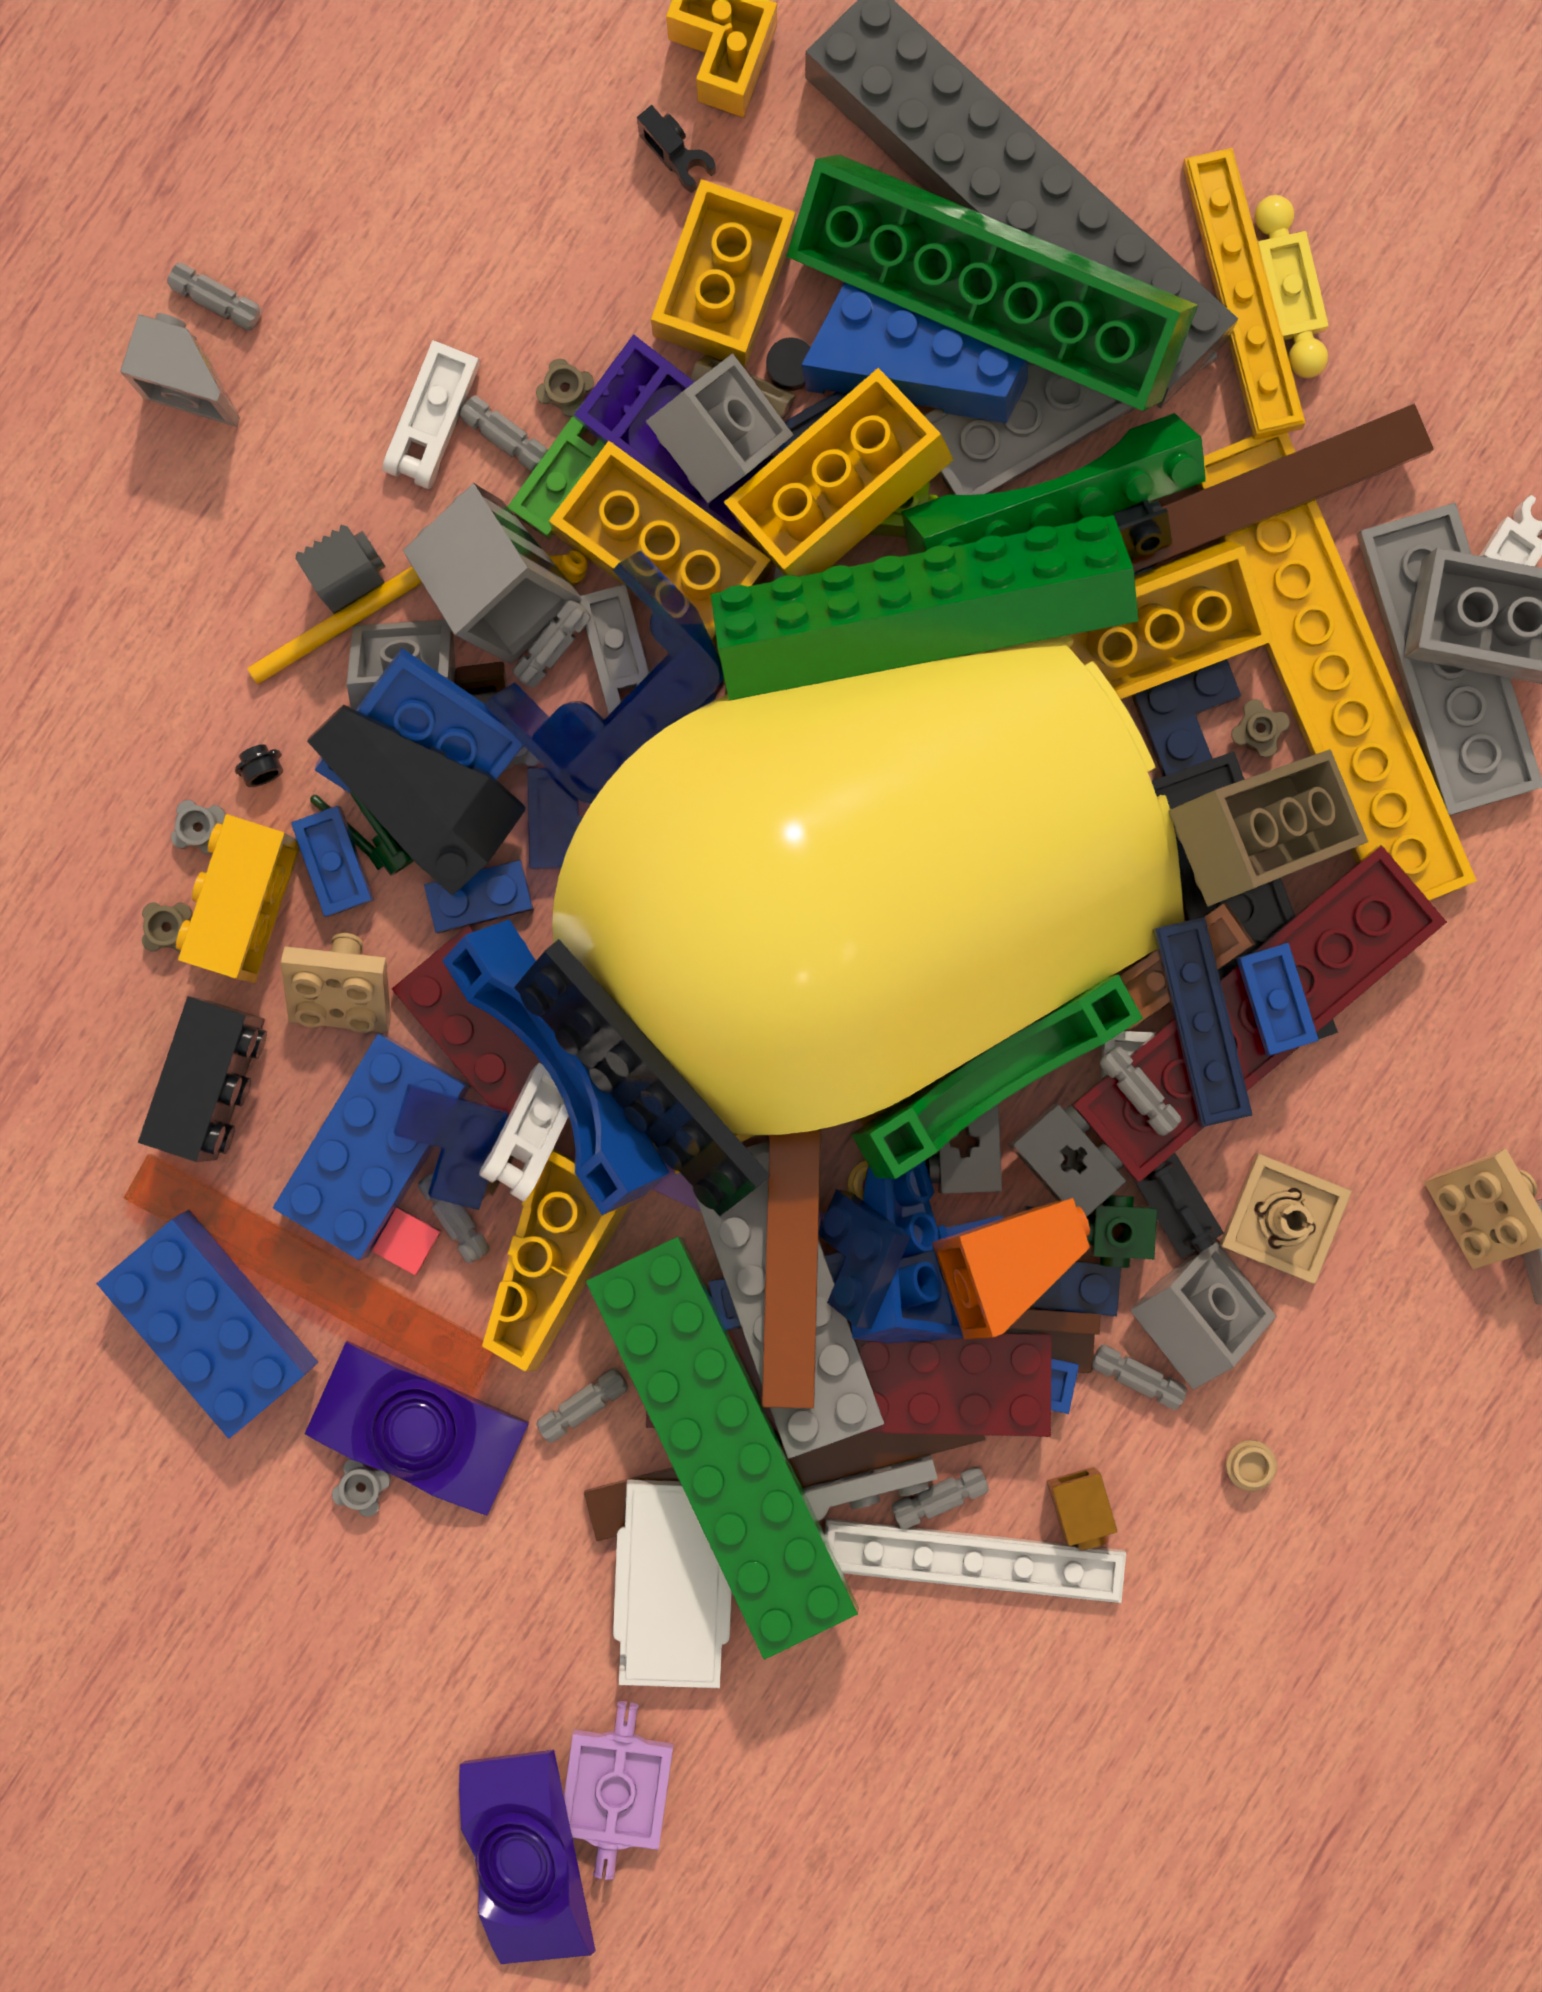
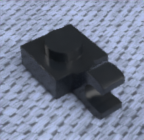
M650 105L637 116L639 136L670 171L674 170L681 185L687 191L693 193L696 190V182L688 173L692 167L701 166L710 176L716 173L715 162L707 152L685 148L683 140L686 138V135L679 123L670 114L667 113L662 117L654 106Z

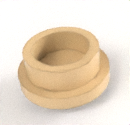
M1244 1440L1235 1444L1230 1449L1226 1457L1225 1468L1229 1479L1237 1487L1247 1491H1257L1271 1483L1276 1474L1277 1463L1273 1452L1268 1446L1256 1440Z

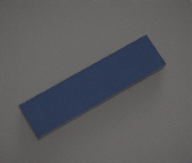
M1205 917L1153 929L1200 1127L1252 1116Z

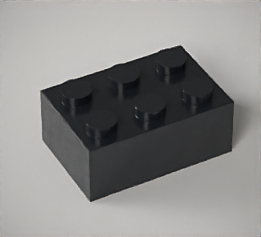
M187 996L138 1143L194 1162L215 1161L218 1159L219 1153L226 1154L235 1133V1126L229 1124L235 1106L241 1107L244 1104L250 1090L251 1078L245 1077L252 1058L258 1059L267 1039V1031L262 1029L265 1019L210 1000Z

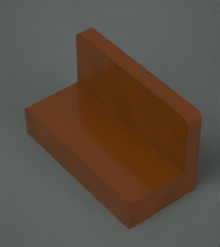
M1028 1308L1004 1333L1052 1334L1051 1358L1079 1364L1078 1373H1090L1093 1370L1092 1360L1094 1356L1095 1334L1100 1335L1101 1314Z

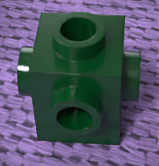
M1110 1195L1103 1204H1100L1087 1216L1090 1227V1234L1086 1236L1090 1246L1087 1254L1100 1257V1266L1130 1268L1131 1258L1155 1260L1156 1208L1133 1206V1196ZM1120 1223L1122 1232L1118 1238L1114 1239L1112 1237V1229L1116 1224Z

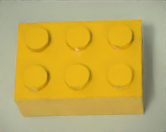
M701 179L651 317L653 337L722 361L733 353L744 369H746L786 258L795 228L796 212Z
M228 814L225 815L223 824L217 823L214 826L208 842V852L213 854L207 873L203 871L199 873L192 891V900L197 903L191 921L185 920L177 935L176 949L181 950L178 958L179 961L256 984L300 850L297 839L285 832Z

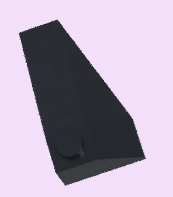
M344 704L308 737L307 742L415 863L452 896L489 863L525 812L526 807L490 773L475 766L471 769L446 757L445 752L433 746H430L428 749L401 736L399 730Z

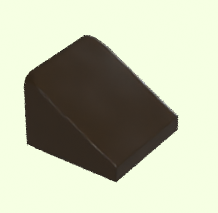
M504 662L461 666L455 669L454 683L509 721L511 720Z

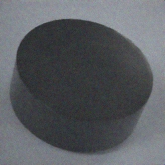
M789 337L777 341L770 348L766 360L768 377L774 385L787 391L799 390L806 386L801 365L810 346L805 341Z

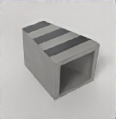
M475 483L459 494L449 507L430 525L423 528L418 536L403 549L404 554L454 635L509 664L516 661L530 648L552 619L556 622L559 618L556 614L567 601L572 600L579 603L582 600L569 580L506 504Z

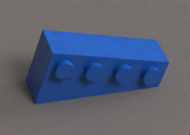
M844 282L801 365L808 392L824 394L825 390L848 394L879 368L915 407L921 405L941 408L943 413L1002 423L1008 422L1028 382V361Z

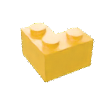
M672 0L666 15L668 40L705 53L696 78L697 101L744 118L777 28V3L770 0Z

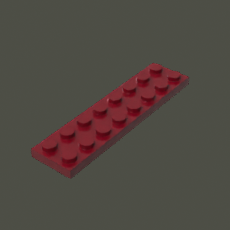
M1380 845L1250 954L1289 943L1317 1033L1446 924L1447 921L1386 849ZM1237 964L1220 979L1246 1090L1248 1091L1299 1047L1266 1056ZM1174 1018L1129 1056L1133 1059L1132 1066L1134 1068L1139 1067L1165 1097L1163 1100L1164 1104H1171L1181 1116L1182 1121L1175 1129L1164 1136L1157 1134L1147 1122L1150 1119L1148 1115H1141L1116 1085L1119 1081L1115 1077L1110 1078L1108 1074L1071 1104L1099 1139L1120 1159L1125 1170L1138 1183L1204 1128L1200 1127Z
M742 1328L728 1329L730 1338L762 1403L763 1386ZM1003 1333L991 1338H961L901 1343H882L855 1339L885 1423L861 1433L1051 1437L1052 1334ZM764 1407L774 1430L778 1431L770 1407ZM646 1411V1428H654Z

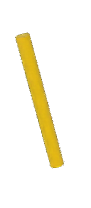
M412 566L247 667L249 673L257 684L262 683L422 584V581Z

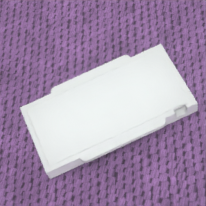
M627 1480L625 1527H621L617 1532L613 1636L616 1640L620 1641L619 1685L720 1688L722 1644H726L730 1638L732 1591L680 1481Z

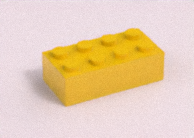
M877 368L725 500L724 503L739 525L784 576L794 575L799 577L824 572L954 459L941 433L891 380Z
M610 441L606 443L549 520L554 535L576 551L581 552L588 560L622 585L625 584L626 588L711 650L716 646L717 639L710 594L722 592L726 588L735 585L748 587L762 584L771 572L770 558Z
M1227 540L1135 575L1139 621L1071 634L1069 636L1073 639V643L1069 648L1084 665L1093 661L1114 688L1119 698L1123 699L1274 640L1245 546Z

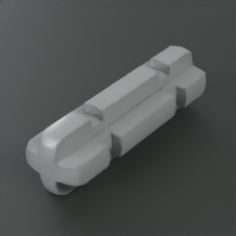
M176 263L167 279V284L172 290L185 297L190 295L189 297L193 298L192 301L225 319L231 317L234 324L245 330H252L256 326L262 313L257 303L244 296L239 299V296L236 295L237 292L204 274L198 276L195 273L196 270L183 263Z
M478 396L470 397L460 411L462 420L475 430L480 428L481 435L512 458L518 456L519 463L532 472L548 451L547 448L534 438L529 440L525 431L498 411L491 412L490 405Z
M572 600L567 601L556 614L559 618L556 622L552 619L528 649L530 656L523 655L514 666L513 673L524 685L532 688L536 687L547 674V671L544 670L546 666L550 669L554 666L575 640L573 633L575 631L580 633L590 621V614L581 604Z
M1122 1047L1113 1048L1100 1060V1066L1110 1078L1115 1077L1119 1081L1116 1085L1141 1115H1148L1150 1119L1147 1122L1157 1134L1161 1136L1167 1135L1182 1121L1181 1116L1171 1104H1164L1163 1100L1165 1097L1139 1067L1134 1068L1132 1066L1133 1059Z
M434 1171L418 1183V1188L427 1201L431 1200L433 1202L432 1210L451 1240H457L460 1246L457 1249L465 1262L473 1263L489 1252V1245L481 1233L477 1234L473 1229L476 1227V1224L457 1194H451L448 1188L451 1185L443 1172Z
M1100 1345L1096 1350L1092 1360L1094 1370L1108 1377L1111 1374L1114 1375V1380L1151 1399L1154 1396L1157 1397L1158 1403L1172 1410H1177L1183 1403L1187 1393L1185 1385L1169 1377L1167 1380L1163 1379L1164 1375L1128 1356L1120 1357L1121 1353L1107 1345Z
M612 1368L598 1377V1383L595 1385L591 1382L558 1406L559 1410L556 1412L552 1409L539 1418L536 1425L542 1436L549 1443H553L568 1432V1427L571 1426L574 1429L607 1405V1400L614 1401L627 1391V1382L616 1368Z
M973 1467L960 1473L961 1478L959 1479L948 1478L930 1486L926 1491L917 1493L918 1497L911 1499L908 1496L894 1502L892 1511L899 1526L902 1529H908L921 1523L920 1518L924 1516L930 1519L964 1504L963 1499L969 1496L973 1500L986 1494L989 1491V1486L982 1470L979 1467Z

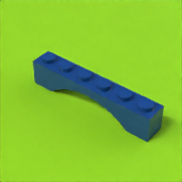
M510 919L466 934L442 961L466 1000L487 1012L513 1031L534 1052L550 1074L563 1098L572 1124L576 1150L575 1173L601 1215L603 1216L646 1195L670 1174V1171L648 1136L644 1132L636 1130L628 1122L624 1115V1109L609 1093L601 1091L593 1083L589 1070L582 1062L559 1045L555 1032L540 1016L532 1014L524 1006L520 993L514 987L536 960Z

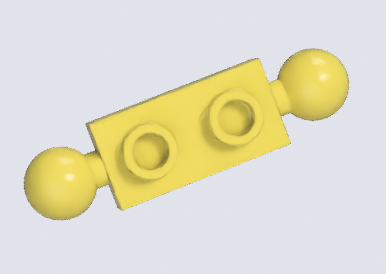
M1271 195L1264 198L1255 210V223L1261 232L1269 235L1270 238L1258 241V246L1283 340H1294V345L1288 355L1291 370L1299 377L1313 378L1322 373L1328 363V351L1325 345L1315 339L1313 334L1325 332L1329 325L1307 232L1302 231L1289 234L1288 229L1291 227L1295 216L1294 208L1287 198L1280 195Z

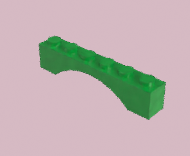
M1173 413L1129 429L1123 438L1102 456L1056 479L1030 487L999 493L945 495L903 510L901 513L909 555L926 552L935 546L953 547L973 543L986 536L1004 537L1024 533L1037 526L1055 527L1076 523L1088 516H1111L1113 513L1141 503L1145 499L1150 502L1205 482L1202 437L1178 415Z
M1109 976L1084 993L912 1094L851 1133V1136L876 1178L897 1179L937 1153L961 1130L1007 1097L1054 1069L1105 1044L1142 1020L1143 1017L1120 976Z

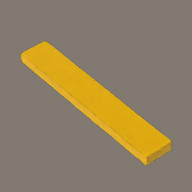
M1233 148L1185 158L1183 170L1216 296L1238 318L1228 342L1254 440L1302 430L1305 425V419Z

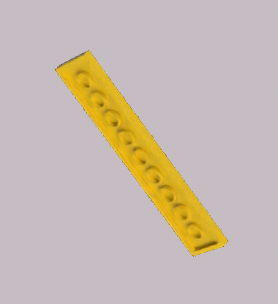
M1288 433L1254 440V437L1251 436L1205 455L1206 481L1197 484L1199 490H1204L1294 453L1295 449ZM1312 501L1220 539L1221 543L1228 540L1245 546L1274 640L1264 645L1311 756L1329 749L1333 753L1368 839L1367 843L1351 849L1356 864L1376 847L1382 845L1429 901L1476 882L1473 870L1317 501Z

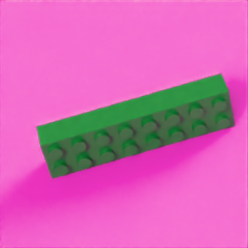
M842 155L815 159L786 257L1141 411L1162 402L1198 305Z
M1114 515L1106 517L1088 516L1079 522L1055 527L1037 526L1028 532L1004 537L986 536L977 542L953 547L935 546L926 552L901 557L893 555L884 556L875 562L850 567L838 565L830 567L824 572L799 577L786 575L777 578L773 582L748 587L735 585L726 588L722 592L710 594L717 647L729 701L1139 621L1134 568Z
M677 1236L587 1280V1286L763 1659L772 1657L858 1615L859 1606L771 1421L764 1407H762L760 1398L683 1237Z

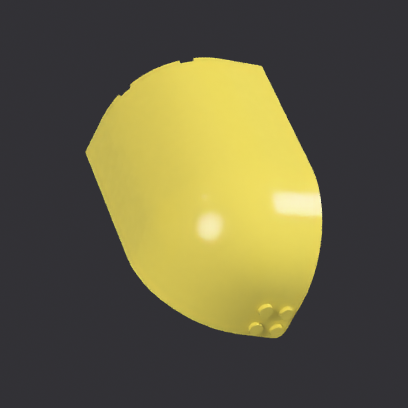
M1069 635L730 701L728 694L682 717L644 743L621 765L593 800L576 829L559 873L553 905V943L559 939L733 1134L782 1135L814 1131L857 1120L890 1107L1156 950L1157 945L1153 929L1185 922L1176 833L1168 811L1170 807L1165 795L1156 796L1148 772L1156 767L1139 730L1114 688L1093 661L1084 665L1069 648L1073 643V639Z

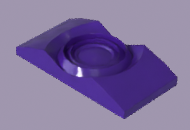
M633 334L573 417L605 445L608 441L612 442L727 528L738 534L742 527L727 508L724 501L781 453L782 450L777 448L749 473L707 503L700 492L690 483L687 475L669 451L662 446L656 434L646 422V420L692 385L694 381Z
M346 1341L305 1431V1435L356 1462L403 1479L434 1497L488 1516L529 1422Z
M546 1750L464 1761L459 1766L461 1831L475 1857L479 1877L478 1914L490 1945L500 1964L591 1956L596 1949L555 1751Z

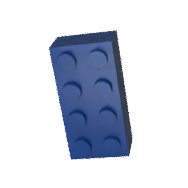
M377 1034L272 1208L357 1260L367 1258L396 1207H399L471 1086L387 1035Z
M189 1209L171 1219L96 1283L228 1439L298 1382L318 1363L312 1353Z

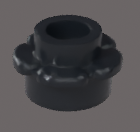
M265 744L253 746L239 755L241 762L235 767V773L243 777L247 787H257L269 783L283 773V768L279 761L282 754L276 749L269 751Z

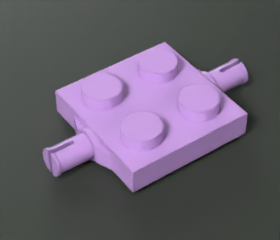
M627 1701L617 1702L618 1708L614 1731L596 1733L574 1729L564 1791V1800L572 1838L584 1839L592 1845L598 1846L593 1876L602 1879L604 1860L607 1859L605 1880L615 1878L614 1873L618 1849L621 1850L635 1846L659 1850L674 1743L646 1740L634 1734L639 1705L630 1702L628 1720L625 1722Z

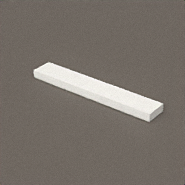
M826 1518L824 1535L844 1574L1105 1602H1122L1126 1562L1125 1550L1101 1547L1079 1550L1078 1545L1069 1546L1064 1543L915 1527L902 1529L896 1525Z

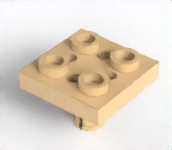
M350 933L334 935L331 941V951L284 946L281 970L288 1021L290 1023H299L307 1027L345 1028L359 1033L371 1031L388 1033L391 1010L386 957L360 955L363 950V941L358 936Z
M1506 1148L1436 1173L1424 1182L1473 1270L1542 1248V1211L1534 1198L1537 1194L1536 1181L1526 1171L1518 1170Z
M1255 1153L1219 1246L1309 1283L1316 1284L1352 1191L1262 1154ZM1291 1188H1296L1299 1191V1193L1295 1191L1288 1192V1190ZM1287 1196L1293 1198L1299 1197V1199L1297 1201L1288 1199ZM1258 1202H1263V1204L1258 1207V1212L1263 1213L1266 1211V1214H1264L1263 1216H1258L1255 1213L1254 1208ZM1275 1235L1281 1238V1240L1274 1239L1272 1241L1273 1245L1279 1246L1278 1248L1273 1249L1268 1243L1270 1236Z

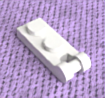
M432 340L386 453L382 467L383 472L396 477L401 473L414 478V483L428 490L432 488L438 475L441 460L460 416V411L480 367L479 358ZM411 442L426 447L421 460L407 455Z
M538 1063L530 1072L491 1153L479 1172L480 1176L492 1183L497 1179L510 1187V1194L523 1202L534 1189L569 1116L562 1096L550 1074L541 1063ZM510 1155L525 1163L522 1170L507 1162Z

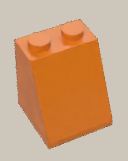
M1074 1198L1043 1204L932 1242L964 1339L991 1338L1003 1334L1090 1248L1086 1237L1090 1234L1088 1219L1082 1208L1076 1207Z

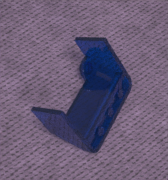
M641 551L618 563L613 571L653 611L650 618L652 635L669 654L605 719L590 705L581 701L567 702L549 717L515 682L492 696L484 704L578 800L589 804L593 802L606 782L631 755L664 728L697 710L718 689L723 680L720 657L699 611Z

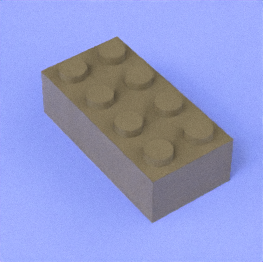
M1331 749L1219 788L1168 810L1175 826L1176 835L1183 845L1194 872L1195 882L1202 892L1207 907L1368 842Z

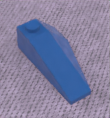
M925 1160L897 1179L876 1178L868 1165L863 1201L911 1237L872 1328L856 1327L851 1323L852 1339L882 1343H901L964 1338L932 1242L946 1238L948 1235L945 1225L937 1227L929 1200L934 1194V1189Z

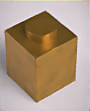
M1095 1467L1047 1480L1061 1532L1069 1546L1077 1544L1079 1550L1092 1549L1108 1542L1107 1535L1118 1532L1101 1473Z

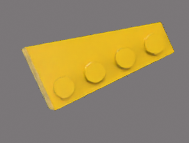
M554 1148L534 1189L524 1202L522 1201L523 1209L516 1234L515 1236L513 1235L504 1277L498 1287L482 1347L525 1372L538 1370L583 1290L586 1281L592 1274L631 1204L630 1202L602 1216L575 1173V1160Z

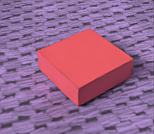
M396 1207L372 1252L416 1276L442 1231L404 1209Z

